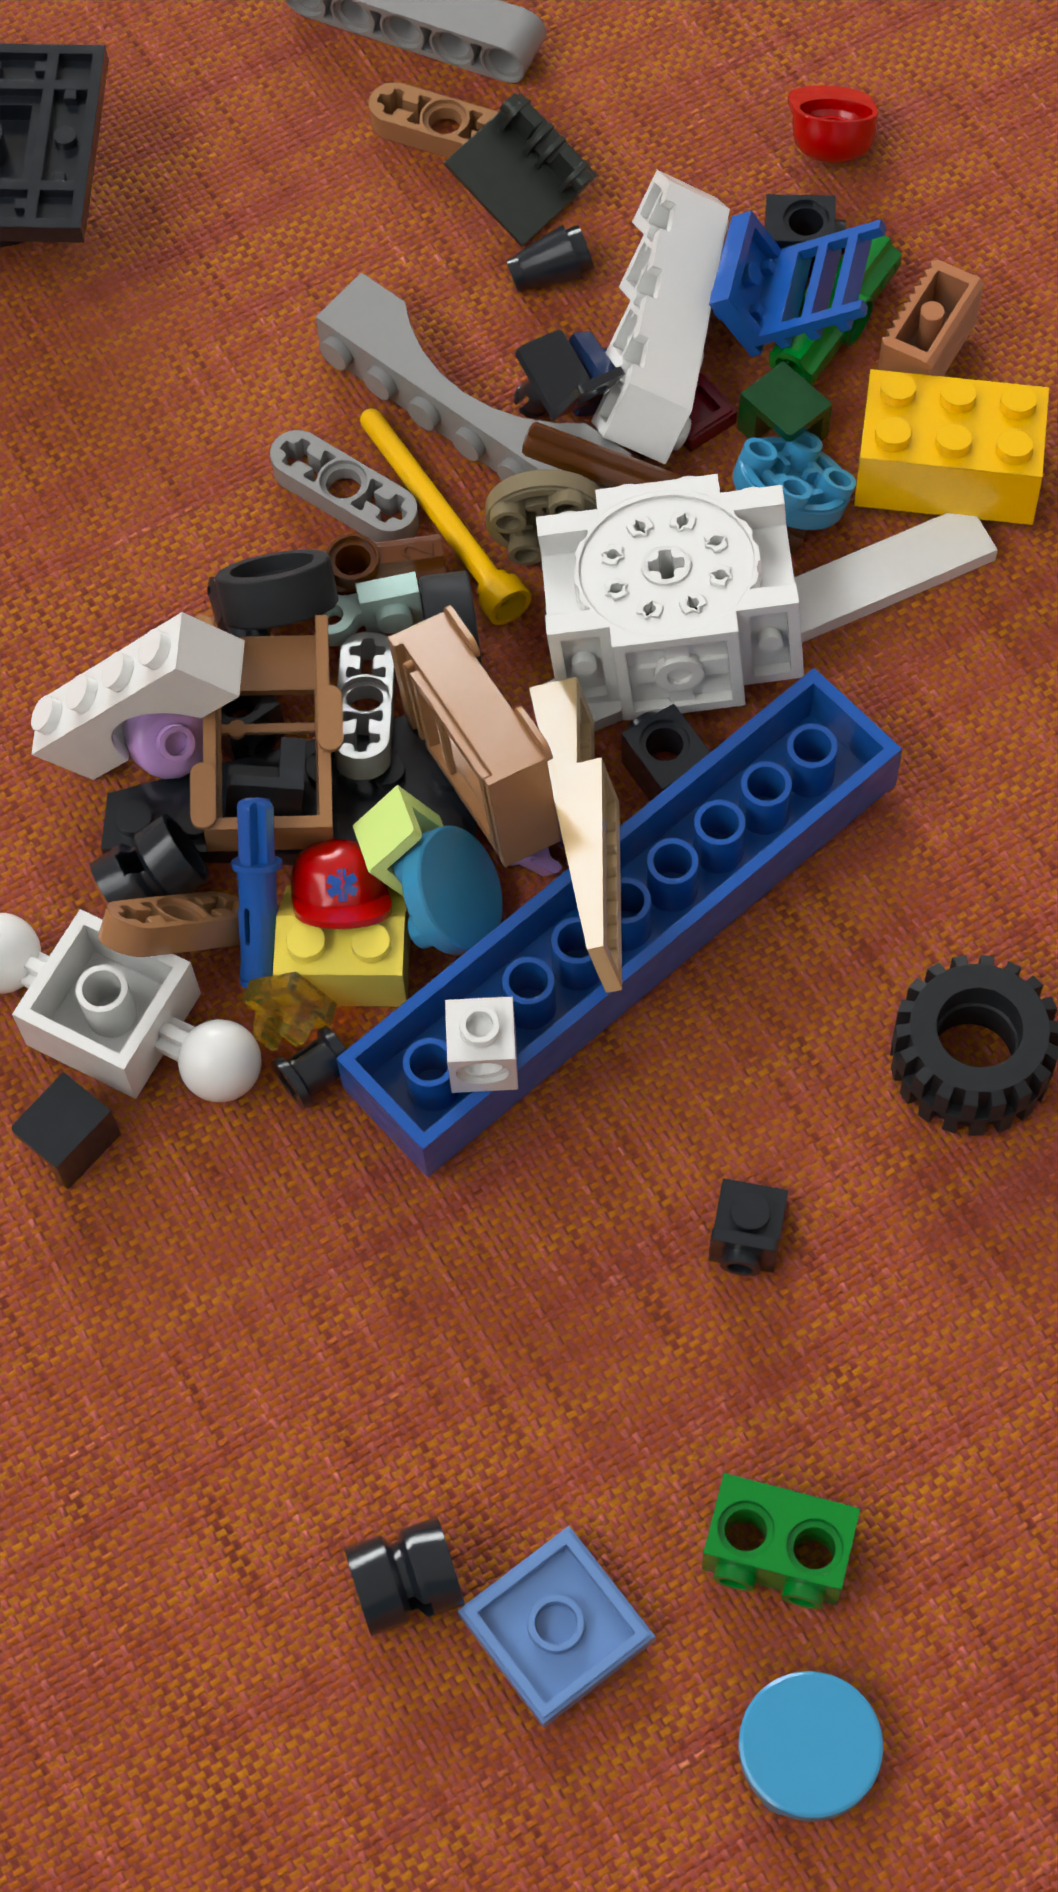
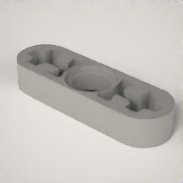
M303 430L288 431L277 437L270 449L273 474L276 481L287 490L374 542L413 538L417 534L419 529L417 502L408 490L310 432ZM304 455L308 456L309 466L301 461H296L292 466H288L287 459L289 457L299 460ZM314 472L318 473L316 481L314 478ZM339 479H353L361 485L359 491L349 498H337L328 492L329 487ZM373 495L375 498V505L371 503ZM398 510L402 512V520L392 517L386 523L382 522L381 512L390 516Z
M361 632L347 638L340 648L337 688L342 693L343 745L334 754L336 767L341 774L354 780H370L382 775L391 763L396 672L387 636L377 632ZM365 660H373V675L362 674L361 667L364 665ZM364 698L374 699L381 703L379 707L371 711H357L350 707L353 702ZM358 735H369L367 751L358 752Z

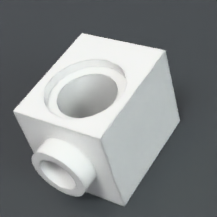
M513 997L445 1000L447 1064L451 1092L518 1090Z

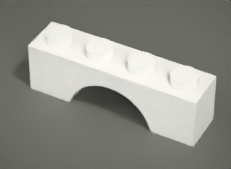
M179 613L128 646L113 653L110 657L86 672L79 674L52 693L42 697L35 706L31 718V726L35 730L32 755L95 780L129 759V751L125 746L123 734L124 721L140 715L159 713L203 718L238 698L240 695L245 640L186 613Z

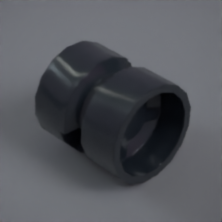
M166 813L134 833V845L132 847L120 843L90 863L94 880L108 903L119 900L192 893L211 880L208 868L196 846L181 826Z
M438 1517L401 1528L398 1541L394 1543L388 1542L380 1535L344 1547L371 1636L408 1624L411 1612L416 1609L430 1617L465 1605Z

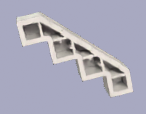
M656 170L632 221L644 235L619 285L621 291L631 301L606 351L611 362L616 368L621 366L625 375L604 394L591 422L603 438L666 464L672 450L678 451L683 446L690 431L691 419L689 416L692 412L699 371L704 358L703 349L711 312L709 305L710 295L721 259L724 237L729 225L728 216L730 209L716 197Z

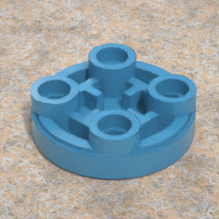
M805 431L792 442H787L782 437L747 439L732 474L737 491L748 487L761 488L782 485L786 526L804 530L824 529L836 524L843 516L856 487V479L848 471L841 469L832 458L822 452L823 444L821 440L808 431Z
M442 826L422 833L421 839L393 864L394 873L399 882L402 883L403 896L410 915L408 919V933L414 944L418 947L426 949L434 946L436 949L447 954H464L500 925L503 897L498 873L486 849L466 830L456 826Z
M803 1671L787 1674L772 1681L754 1697L742 1719L738 1740V1753L745 1779L769 1811L795 1820L825 1821L850 1811L869 1793L881 1767L883 1738L874 1710L856 1688L830 1674Z

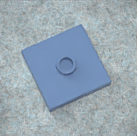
M570 1526L566 1527L458 1610L461 1620L543 1728L655 1642V1635Z

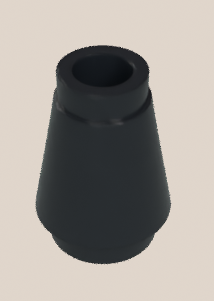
M561 225L518 252L516 256L506 259L518 292L528 288L534 289L583 279L582 273L594 269L588 246L579 225L569 229H565L564 225Z

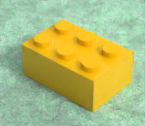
M870 369L854 506L933 515L952 513L977 516L980 520L1033 525L1043 477L1049 387Z

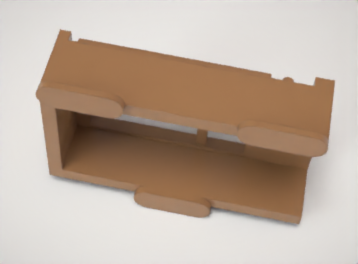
M451 605L444 607V612L387 637L407 722L413 730H418L421 740L425 739L427 749L495 851L499 852L500 861L504 867L562 841L547 762L553 759L550 746L522 706L514 708L513 711L476 658L480 656L477 642Z
M197 615L194 617L216 627L214 617L207 615ZM315 615L316 635L238 637L245 640L239 696L314 694L315 723L244 724L241 720H233L230 724H222V707L203 717V762L196 763L190 771V818L194 827L204 830L207 851H238L237 817L223 818L222 735H230L233 739H242L245 735L315 734L317 815L274 816L275 850L305 849L314 843L333 839L331 752L339 750L343 745V705L340 689L330 685L328 615Z

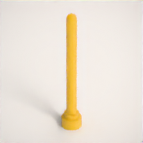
M374 408L363 411L360 416V424L479 584L477 587V593L479 594L478 604L495 625H504L518 618L530 605L531 593L517 575L508 574L505 570H498L383 415Z

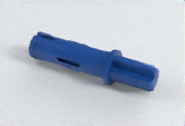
M256 797L242 799L237 804L239 857L232 859L231 869L237 872L240 985L247 989L263 990L272 988L275 985L273 962L276 915L278 912L276 871L282 869L283 861L280 857L275 856L274 807L269 799Z

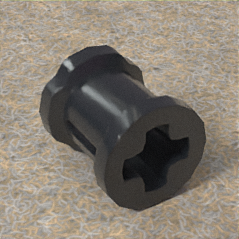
M325 1025L317 1031L316 1040L288 1059L279 1056L271 1064L288 1094L304 1110L313 1103L312 1096L340 1077L336 1058L347 1049L335 1033Z

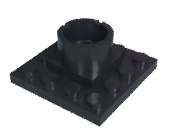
M0 43V247L13 246L22 242H85L109 64L105 45Z

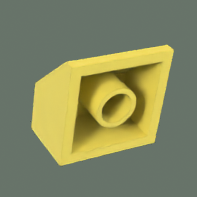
M286 886L276 915L273 978L281 1006L399 1007L408 1000L410 935L408 933V919L410 915L404 897L387 886L392 902V913L386 920L360 928L327 929L304 924L295 917L291 901V886Z

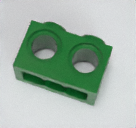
M723 1473L703 1552L702 1570L714 1572L713 1580L732 1589L752 1591L755 1584L781 1590V1598L784 1601L803 1608L822 1609L824 1602L837 1605L861 1508ZM748 1523L760 1530L764 1537V1542L752 1551H741L734 1548L728 1542L725 1533L735 1524ZM817 1541L829 1550L832 1562L821 1569H809L798 1562L793 1550L802 1542Z

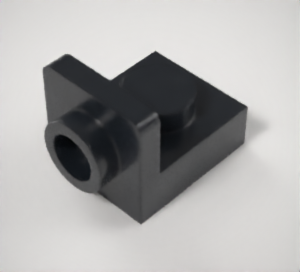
M723 1178L715 1224L710 1238L708 1261L720 1263V1267L723 1270L741 1276H756L760 1271L774 1273L788 1190Z

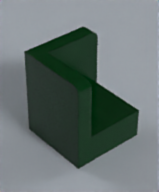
M782 361L740 393L737 429L747 438H760L770 429H773L787 442L794 441L805 431H808L823 441L829 434L833 404Z

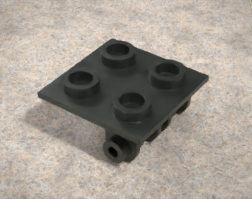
M514 93L501 105L500 111L451 155L443 165L512 238L523 247L598 175L590 168V163L587 160L584 161L566 142V138L558 134L554 129L555 126L551 122L548 123L530 104L531 100L528 97L525 98L521 93L518 95Z

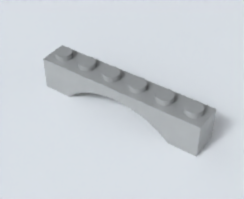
M362 272L316 316L320 342L319 349L329 364L338 370L347 369L359 377L375 396L382 400L391 399L407 410L411 418L420 427L428 431L436 430L452 441L455 448L465 458L471 461H481L497 472L502 481L513 475L532 470H561L528 458L522 453L525 435L534 422L542 423L631 456V453L616 443L603 438L598 431L586 423H553L521 418L494 409L464 393L442 375L423 352L410 325L405 301ZM594 482L600 489L610 488Z

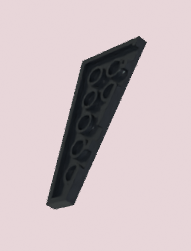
M406 715L394 718L391 763L389 768L376 778L354 780L344 776L337 769L335 754L331 752L333 839L358 841L353 825L397 785L438 814L443 826L462 828L476 839L478 838L477 822L427 749L425 739L421 740L418 730H413L407 722ZM358 735V752L367 751L369 735ZM315 739L306 741L301 816L317 815ZM280 748L222 763L223 818H225L229 766L232 764L279 767ZM190 773L181 778L160 779L107 793L101 843L103 854L120 843L132 847L134 845V833L166 813L189 836L205 863H231L232 859L239 857L238 851H207L204 830L194 827L190 818ZM304 849L275 850V856L282 859L283 865H294L298 854Z

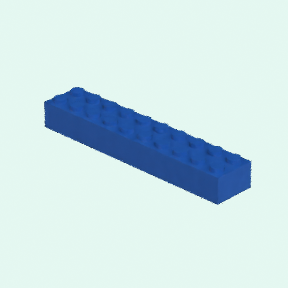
M813 668L620 826L622 990L606 993L586 947L570 870L568 868L338 1056L336 1060L343 1088L428 1178L894 787L897 782L902 748ZM513 997L518 1090L452 1093L447 1064L445 1000Z

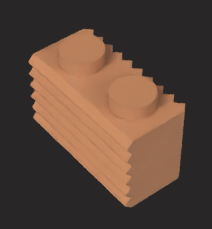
M930 261L929 269L924 271V277L919 278L918 286H914L913 294L908 296V303H903V310L898 312L897 320L892 321V328L887 329L886 337L881 339L878 370L944 376L979 320L977 318L980 313L978 309L981 306L982 288L985 284L982 279L943 261Z

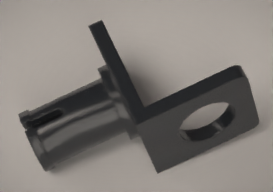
M556 330L520 346L515 351V356L527 375L528 380L516 389L514 403L517 405L528 396L529 401L519 409L521 414L527 418L536 419L548 412L551 419L556 420L597 401L625 375V372L619 366L590 379L564 332Z

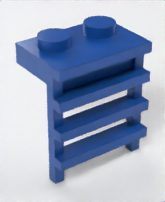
M752 211L732 216L725 245L722 249L716 279L711 291L709 305L715 316L720 321H723L751 357L760 355L763 345L776 342L781 349L790 347L793 336L805 333L810 340L821 338L823 328L836 325L840 332L851 330L853 320L865 317L867 314L868 306L863 300H858L872 239L885 236L886 225L879 219L781 249ZM846 247L832 308L828 309L841 256V248ZM816 256L802 315L798 317L812 257Z

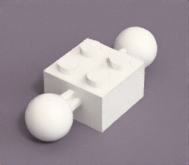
M81 909L51 955L48 956L41 952L39 938L26 921L13 914L0 913V994L15 992L22 987L28 988L12 1014L26 1045L134 1099L139 1095L163 1055L178 1062L179 1072L185 1085L196 1096L211 1102L232 1101L243 1096L253 1087L261 1070V1051L254 1036L244 1026L224 1019L210 1020L196 1027L184 1022L201 995L191 962L174 954L132 957L115 952L103 945L98 939L102 919Z

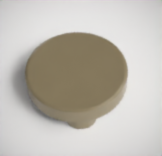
M541 469L513 475L497 484L486 498L485 520L487 531L497 543L508 549V557L513 563L524 566L537 564L542 561L537 535L536 517L559 514L565 511L577 512L597 509L595 490L600 488L590 479L564 470Z

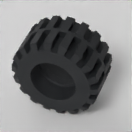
M966 955L953 957L950 969L945 970L940 963L928 968L925 981L916 978L908 988L906 1000H901L890 1050V1056H893L891 1064L893 1080L902 1081L900 1095L907 1105L916 1100L920 1102L918 1116L928 1123L934 1116L944 1120L942 1130L956 1133L958 1124L969 1126L970 1136L984 1135L987 1124L992 1123L998 1133L1011 1128L1015 1115L1023 1121L1033 1113L1036 1101L1041 1102L1048 1090L1058 1060V1021H1054L1058 1008L1052 996L1040 999L1043 984L1037 978L1032 976L1024 981L1019 977L1021 967L1008 961L1005 969L993 966L995 958L993 956L980 955L978 964H969ZM974 1024L983 1026L1002 1038L1011 1053V1057L1000 1064L990 1067L966 1065L953 1058L944 1049L938 1036L947 1029L957 1025Z

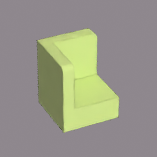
M397 785L353 825V829L368 872L403 896L402 883L399 882L394 873L393 864L421 839L422 833L442 827L443 823L438 814Z

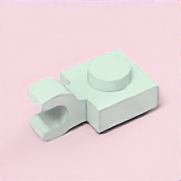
M414 571L356 583L357 593L338 595L339 601L336 606L323 614L328 615V618L332 616L342 618L338 623L328 625L329 646L342 645L347 638L356 634V631L362 626H365L366 632L398 633L424 621L416 573Z

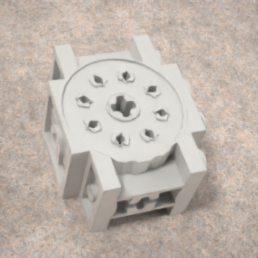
M718 474L684 476L673 480L643 484H624L618 487L595 490L597 509L577 512L565 511L559 514L536 517L547 613L545 615L546 633L555 681L577 677L587 703L620 701L624 721L636 719L638 716L650 711L658 713L672 704H675L681 713L746 705L744 685L796 679L804 676L800 604L797 583L794 581L782 485L761 488L748 487L738 491L720 493Z

